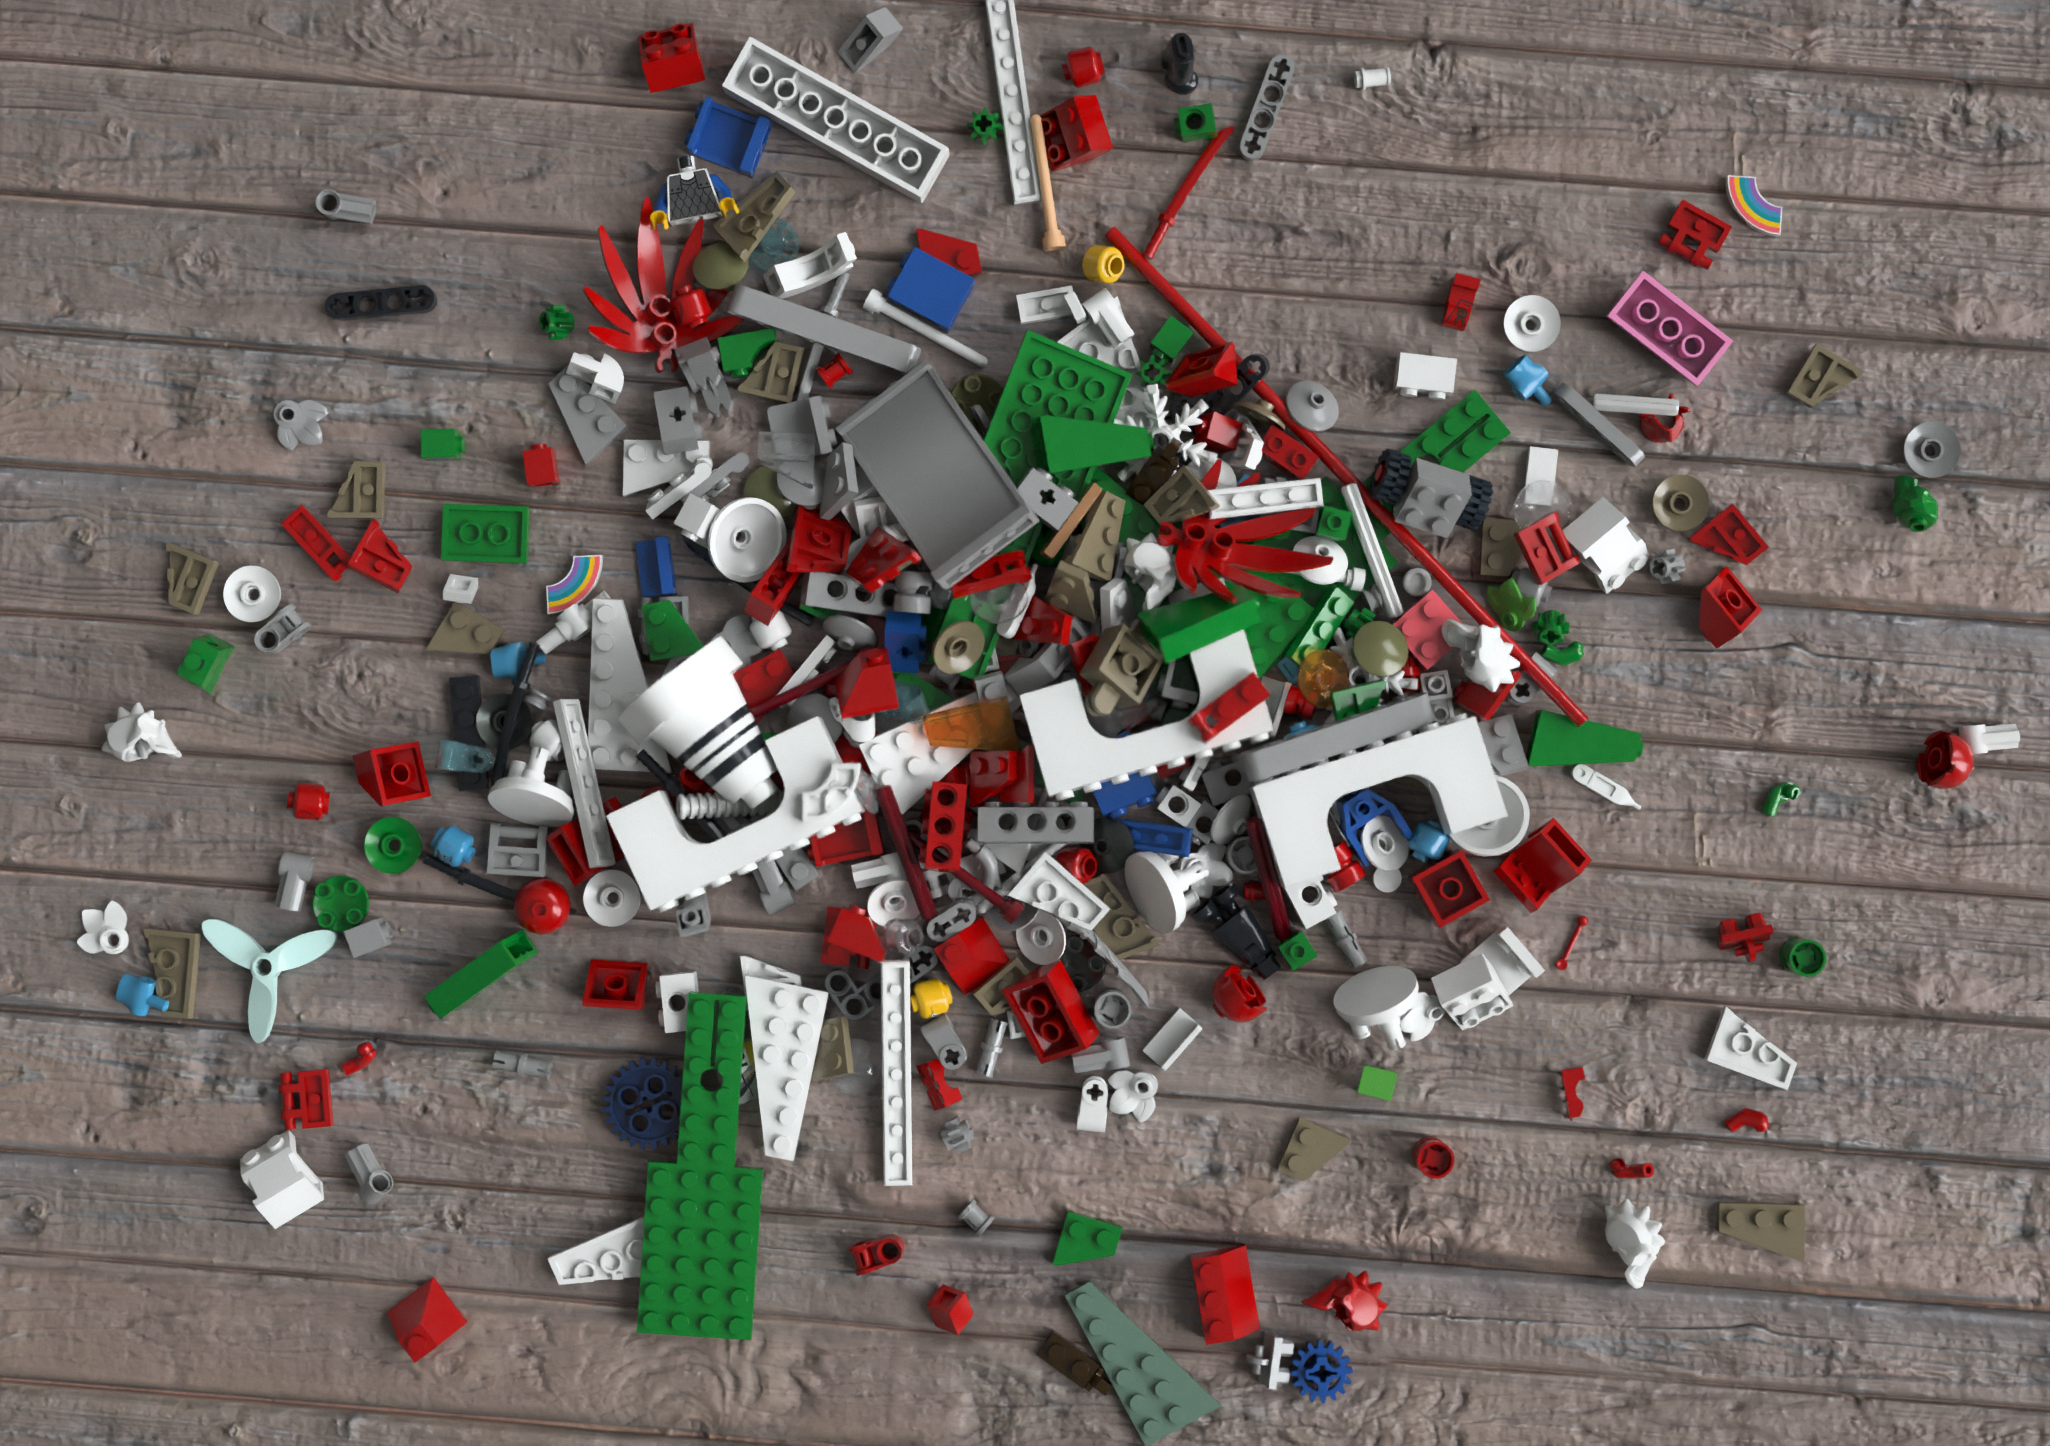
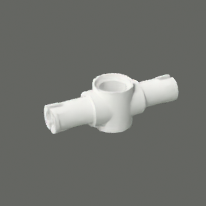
M605 590L595 597L611 599ZM593 599L585 605L574 604L567 608L557 617L556 627L536 641L546 655L566 640L568 642L570 640L577 641L592 630Z

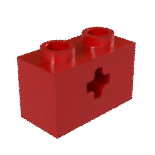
M1273 424L1262 439L1264 442L1261 450L1262 458L1295 481L1304 480L1319 458L1318 455Z

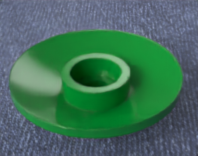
M388 817L377 821L367 832L364 841L365 854L370 864L377 870L387 874H398L410 869L419 859L422 849L418 830L409 821L398 817ZM393 840H397L400 843V848L397 851L391 848Z

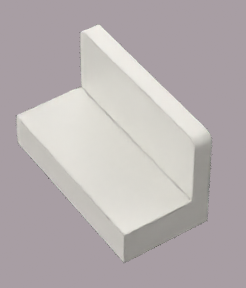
M1262 676L1261 683L1271 695L1265 700L1274 729L1268 736L1273 739L1276 736L1285 700L1292 684Z
M1179 1007L1142 1051L1155 1061L1163 1071H1166L1203 1028Z

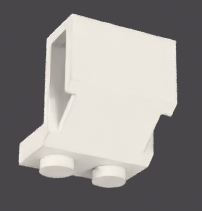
M1602 497L1567 526L1563 533L1574 555L1577 554L1580 561L1595 574L1599 588L1608 594L1612 589L1620 587L1624 583L1625 578L1631 573L1641 569L1650 557L1643 540L1627 526L1630 523L1628 519L1608 500Z
M289 1130L281 1135L273 1136L266 1144L256 1150L248 1151L240 1159L241 1177L244 1183L257 1196L253 1203L275 1229L324 1200L323 1183L297 1154L295 1136Z

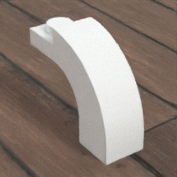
M844 232L835 235L824 246L806 256L774 265L763 275L770 295L784 299L813 289L838 277L853 267L852 262L857 259L855 249L849 241L847 233Z

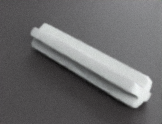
M1597 393L1594 396L1593 407L1598 411L1677 416L1679 400Z

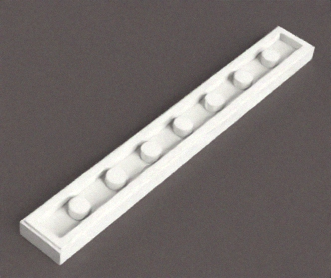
M985 0L1014 206L1042 202L1014 0Z
M909 959L883 960V962H880L884 1186L912 1185Z

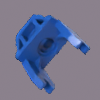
M1367 788L1350 792L1337 801L1340 818L1339 828L1352 851L1365 867L1371 864V862L1367 859L1361 844L1357 840V830L1382 813L1391 818L1404 838L1409 839L1413 836L1396 806ZM1363 804V809L1359 811V806Z

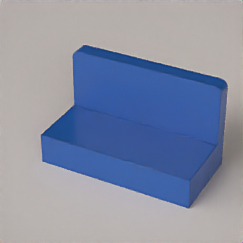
M663 536L655 537V540L637 542L636 549L642 597L653 598L677 595L670 538Z

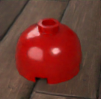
M1941 730L1933 732L1926 738L1923 744L1928 746L1924 754L1919 753L1917 759L1919 779L1927 783L1928 786L1939 789H1949L1961 785L1968 778L1974 767L1973 753L1969 744L1962 737Z
M545 877L533 879L525 883L515 896L513 904L515 918L521 927L530 933L544 935L555 932L569 918L571 901L567 890L556 880Z
M1233 964L1215 979L1212 987L1213 1008L1222 1018L1226 1017L1238 1023L1249 1022L1267 1010V1007L1262 1006L1266 1002V998L1254 979L1249 975L1246 980L1240 974L1243 969Z

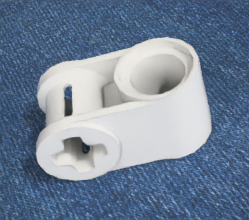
M834 697L829 700V706L834 718L845 728L853 740L867 742L873 739L875 736V713L842 719L838 699Z
M1090 1076L1083 1082L1076 1130L1105 1133L1108 1090L1105 1080L1100 1076ZM1093 1084H1097L1099 1090H1102V1092L1097 1093V1096H1091V1091L1087 1090L1092 1089Z

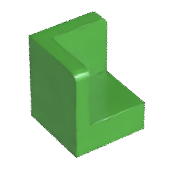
M1364 1065L1359 1085L1355 1086V1091L1360 1094L1391 1101L1398 1073L1387 1068L1380 1069Z

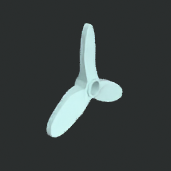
M208 919L202 923L203 934L210 944L232 962L250 969L253 975L248 1003V1024L250 1035L256 1043L265 1041L272 1030L277 1008V977L281 971L300 967L316 960L334 946L338 936L336 932L331 930H316L294 937L278 946L272 952H266L253 937L230 923L219 919ZM264 959H267L272 965L269 974L264 973L261 969V963Z

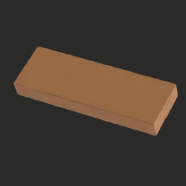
M1096 483L1087 485L1076 500L1078 505L1061 528L1052 533L1039 551V554L1046 559L1054 558L1102 492L1100 486Z

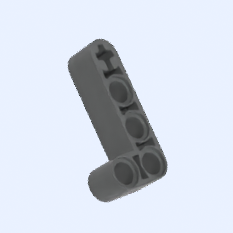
M920 945L899 959L907 960L912 958L914 963L921 957L920 951L922 950L924 953L931 952L933 955L930 958L931 964L928 965L926 962H922L916 967L920 970L917 974L910 963V984L936 966L938 955L934 947ZM835 969L826 977L825 987L843 1015L848 1019L857 1020L881 1004V997H875L871 993V985L875 982L881 983V972L860 987L850 973L844 969ZM834 975H842L846 979V987L844 989L837 990L832 986L831 979ZM852 998L859 999L862 1003V1011L859 1013L850 1012L847 1008L848 1000Z

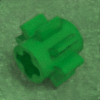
M986 107L983 108V113L978 115L972 112L974 117L973 123H967L968 129L975 130L971 134L972 140L974 141L980 137L983 145H986L987 140L992 138L997 141L996 132L1003 129L1002 124L995 123L999 118L998 113L995 112L989 115ZM984 121H988L990 126L986 128L985 132H982L979 126H983Z
M552 304V307H546V311L540 314V329L543 333H549V340L568 338V333H571L574 329V316L571 312H565V305Z
M1151 355L1150 362L1139 361L1143 367L1135 375L1142 376L1144 379L1141 382V387H1146L1149 383L1151 385L1166 384V375L1172 374V371L1166 370L1164 367L1167 364L1166 359L1156 363V356ZM1153 366L1155 369L1160 370V375H1156L1155 380L1148 376V371H1152Z
M1366 607L1360 612L1354 608L1342 625L1348 630L1344 636L1348 639L1350 637L1354 639L1358 630L1365 624L1372 622L1376 614Z
M1548 610L1543 614H1538V621L1533 622V632L1538 633V641L1554 645L1560 641L1564 642V634L1569 633V622H1565V614L1555 610Z

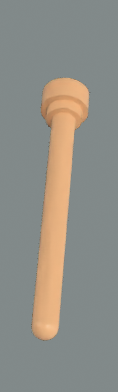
M1034 114L1030 118L1047 231L1044 233L1045 238H1042L1044 251H1055L1066 248L1065 237L1061 235V230L1057 228L1041 117L1038 114Z

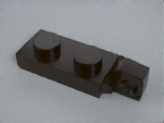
M1173 437L1165 450L1159 446L1155 448L1125 494L1144 506L1170 479L1178 467L1180 460L1174 456L1183 443Z
M1054 1330L1037 1352V1356L1082 1389L1085 1388L1090 1392L1094 1387L1106 1396L1112 1387V1383L1102 1376L1104 1369L1100 1367V1363Z

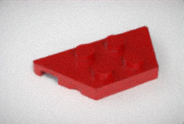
M797 504L786 571L843 572L847 565L852 527L835 516L831 520L821 519L820 510L817 508L806 509L802 505Z
M877 527L851 562L846 573L853 581L872 593L887 581L900 574L899 566L908 560L916 564L922 558L915 550Z

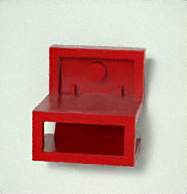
M615 796L603 803V809L615 862L617 863L626 857L606 816L623 808ZM579 818L561 826L545 837L574 886L592 878L607 868L589 867Z
M1554 818L1527 836L1529 840L1512 850L1493 871L1531 914L1541 907L1551 893L1578 877L1592 861Z

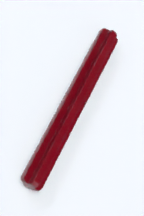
M883 785L875 791L921 918L931 919L937 915L935 904L891 785Z
M1252 817L1246 821V828L1275 937L1280 939V941H1285L1291 938L1292 931L1263 820L1258 817Z

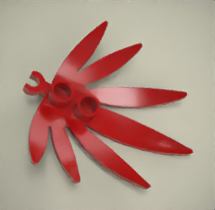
M645 197L640 212L636 245L637 275L643 305L640 303L632 280L602 225L598 228L601 252L610 280L622 303L636 322H633L612 303L585 286L583 293L594 309L606 321L622 332L599 326H589L587 331L604 345L618 351L633 354L657 352L656 372L661 373L663 371L662 362H668L671 366V371L675 372L678 368V360L672 355L671 351H675L677 348L705 337L711 343L733 330L744 319L732 315L709 322L694 330L695 327L687 329L686 325H678L669 303L672 298L676 297V290L688 285L692 287L695 278L693 264L701 251L704 220L701 218L697 221L685 243L674 273L669 300L667 298L665 267L657 225L655 230H652L650 215L653 213L649 197ZM712 289L706 294L712 310L711 314L729 292L724 289Z
M1221 459L1215 462L1201 481L1207 490H1213L1217 487L1222 465ZM1255 473L1236 487L1256 485L1260 478V473ZM1315 508L1259 517L1216 529L1215 526L1228 518L1209 520L1207 512L1206 515L1201 514L1183 520L1181 530L1176 529L1169 522H1162L1159 531L1166 533L1167 536L1159 534L1156 542L1161 546H1170L1171 544L1178 546L1174 568L1176 577L1183 588L1195 594L1197 590V576L1199 581L1210 592L1232 603L1236 602L1237 597L1208 568L1225 580L1237 586H1243L1247 590L1275 597L1298 598L1301 592L1275 584L1238 568L1273 573L1297 572L1324 567L1332 564L1334 560L1330 556L1235 543L1261 540L1291 530L1312 518L1316 510Z

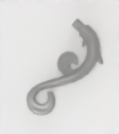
M970 837L964 846L974 853L973 857L978 861L977 869L983 868L982 883L992 890L994 887L1001 890L1003 887L1000 882L998 862L995 855L984 843L981 845L973 837ZM955 876L950 880L947 891L949 897L954 902L961 898H967L977 906L985 900L977 892L969 895L963 894L962 891L964 889L969 891L973 889ZM948 905L936 908L937 912L947 907ZM961 907L959 908V912L967 911L963 910ZM919 916L914 921L912 927L913 937L920 945H930L932 947L941 944L942 942L932 940L923 931V924L929 919H922ZM936 922L938 926L937 930H941L942 933H944L945 925H939L938 922Z

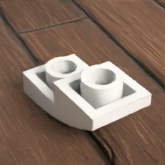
M1448 670L1423 673L1419 677L1421 693L1427 692L1435 718L1434 722L1427 725L1438 722L1440 727L1447 725L1445 720L1455 717Z

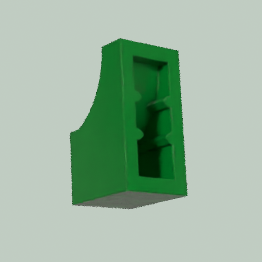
M770 328L719 337L718 343L724 373L731 375L732 378L748 376V372L753 371V365L757 356L764 349L778 342L775 329Z

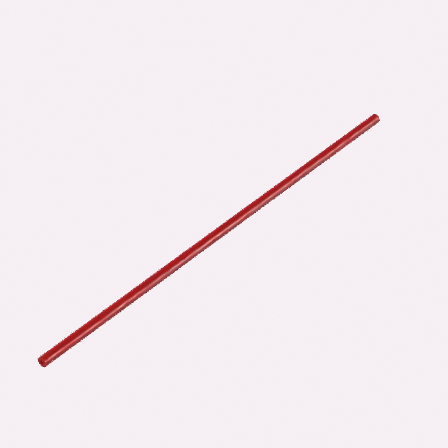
M1115 226L1106 233L1105 237L1113 246L1121 252L1211 347L1227 343ZM1235 351L1237 367L1243 359ZM1251 368L1247 373L1243 375H1245L1248 378L1251 374L1255 373V371ZM1262 379L1252 390L1262 400L1274 406V413L1313 453L1319 456V459L1344 485L1357 484L1365 507L1479 625H1486L1490 628L1495 625L1499 626L1502 641L1513 644V649L1509 655L1520 662L1519 667L1577 727H1580L1589 717L1401 523L1395 522L1394 515L1379 500L1370 497L1369 489L1314 432L1299 426L1291 418L1287 411L1286 403Z

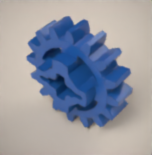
M1321 1338L1317 1339L1316 1346H1312L1307 1341L1308 1349L1304 1351L1298 1348L1297 1351L1300 1357L1291 1359L1296 1368L1290 1369V1374L1297 1376L1292 1381L1294 1387L1301 1385L1299 1389L1300 1395L1303 1396L1308 1392L1311 1402L1315 1400L1316 1396L1320 1398L1321 1403H1325L1326 1396H1330L1335 1401V1393L1337 1391L1342 1394L1346 1393L1342 1385L1351 1384V1380L1346 1374L1353 1373V1369L1351 1366H1345L1351 1360L1348 1355L1341 1357L1344 1351L1343 1348L1339 1346L1334 1350V1343L1331 1340L1328 1341L1326 1346L1323 1345ZM1326 1353L1335 1357L1339 1364L1327 1360ZM1314 1355V1358L1309 1363L1304 1364L1310 1356ZM1324 1365L1326 1371H1323V1376H1318L1316 1371H1319L1320 1366ZM1303 1378L1307 1380L1312 1379L1316 1384V1388L1309 1386ZM1334 1378H1338L1332 1386L1328 1387Z

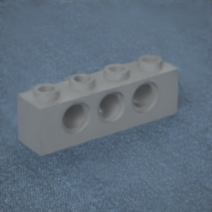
M846 570L841 572V575L830 574V572H804L800 605L886 618L887 611H893L894 601L891 605H886L883 601V594L889 589L896 595L899 593V590L895 587V583L886 582L872 593L867 591L866 598L863 601H859L855 596V591L860 585L848 576ZM832 581H835L839 586V593L835 597H831L827 591L828 584Z
M985 802V807H978V842L980 844H1094V808L1088 807V802H1071V807H1059V802H1042V807H1031V803L1013 802V807H1002V802ZM1006 815H1011L1015 818V825L1010 830H1003L1000 827V820ZM1034 815H1040L1044 819V825L1039 830L1029 828V819ZM1063 815L1072 817L1073 824L1071 828L1060 830L1057 827L1059 817Z

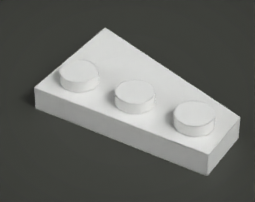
M1047 852L1040 857L1008 894L1010 897L1026 902L1091 931L1111 909Z

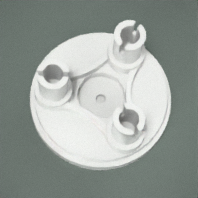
M533 747L528 765L518 760L511 761L508 776L497 780L490 788L488 801L498 812L514 820L536 826H563L572 821L574 814L568 770L559 771L556 786L545 783V775L543 773L550 753L544 748H541L540 753H538L539 747Z
M1150 851L1136 852L1129 856L1125 863V879L1130 896L1142 917L1154 929L1162 933H1170L1177 929L1184 921L1187 911L1200 906V899L1195 891L1189 890L1185 894L1183 892L1188 890L1190 885L1207 878L1208 870L1196 873L1198 870L1206 867L1202 861H1197L1183 870L1176 869L1172 871L1169 865L1178 862L1179 856Z
M1400 966L1376 967L1363 971L1344 982L1336 991L1333 1002L1337 1013L1343 1020L1350 1023L1355 1039L1368 1037L1371 1032L1369 1026L1378 1025L1379 1029L1383 1030L1388 1049L1398 1050L1395 1039L1399 1043L1400 1048H1403L1406 1044L1399 1026L1400 1018L1416 1002L1419 985L1415 974L1407 968Z

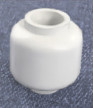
M780 610L769 626L753 617L751 618L753 622L750 624L749 629L760 648L766 649L771 647L775 651L788 644L786 638L790 636L792 630Z
M550 719L545 722L539 721L532 727L530 746L532 748L539 747L538 753H540L541 748L548 750L550 754L547 761H561L564 759L565 754L557 721Z

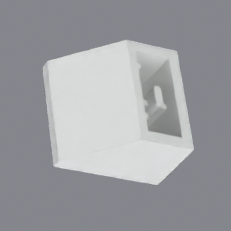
M1479 954L1431 978L1441 1006L1462 1030L1475 1027L1479 1022L1492 1016L1500 1015L1506 1009L1513 1007V1003L1495 969L1483 954Z

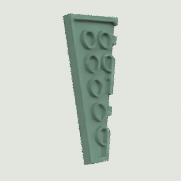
M1090 1280L1064 1293L1145 1446H1149L1221 1407V1404L1183 1370L1170 1355L1152 1338L1146 1335L1134 1321L1127 1317Z

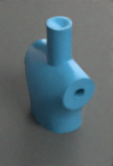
M1526 355L1519 357L1504 372L1503 375L1509 381L1514 395L1520 400L1525 401L1533 394L1543 406L1548 405L1552 401V398L1541 386L1549 376L1548 372L1541 365L1533 363Z
M524 642L510 643L491 649V666L495 678H517L526 653ZM537 653L534 665L545 664V653Z
M125 974L121 978L116 992V1001L126 1005L132 1014L146 1016L150 1006L163 1012L169 1007V1001L153 995L154 979L133 976L131 974Z

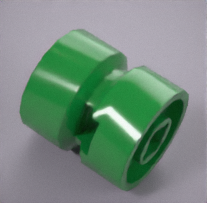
M1803 938L1787 940L1779 951V961L1782 967L1789 973L1805 977L1819 974L1825 967L1827 960L1826 952L1819 943Z

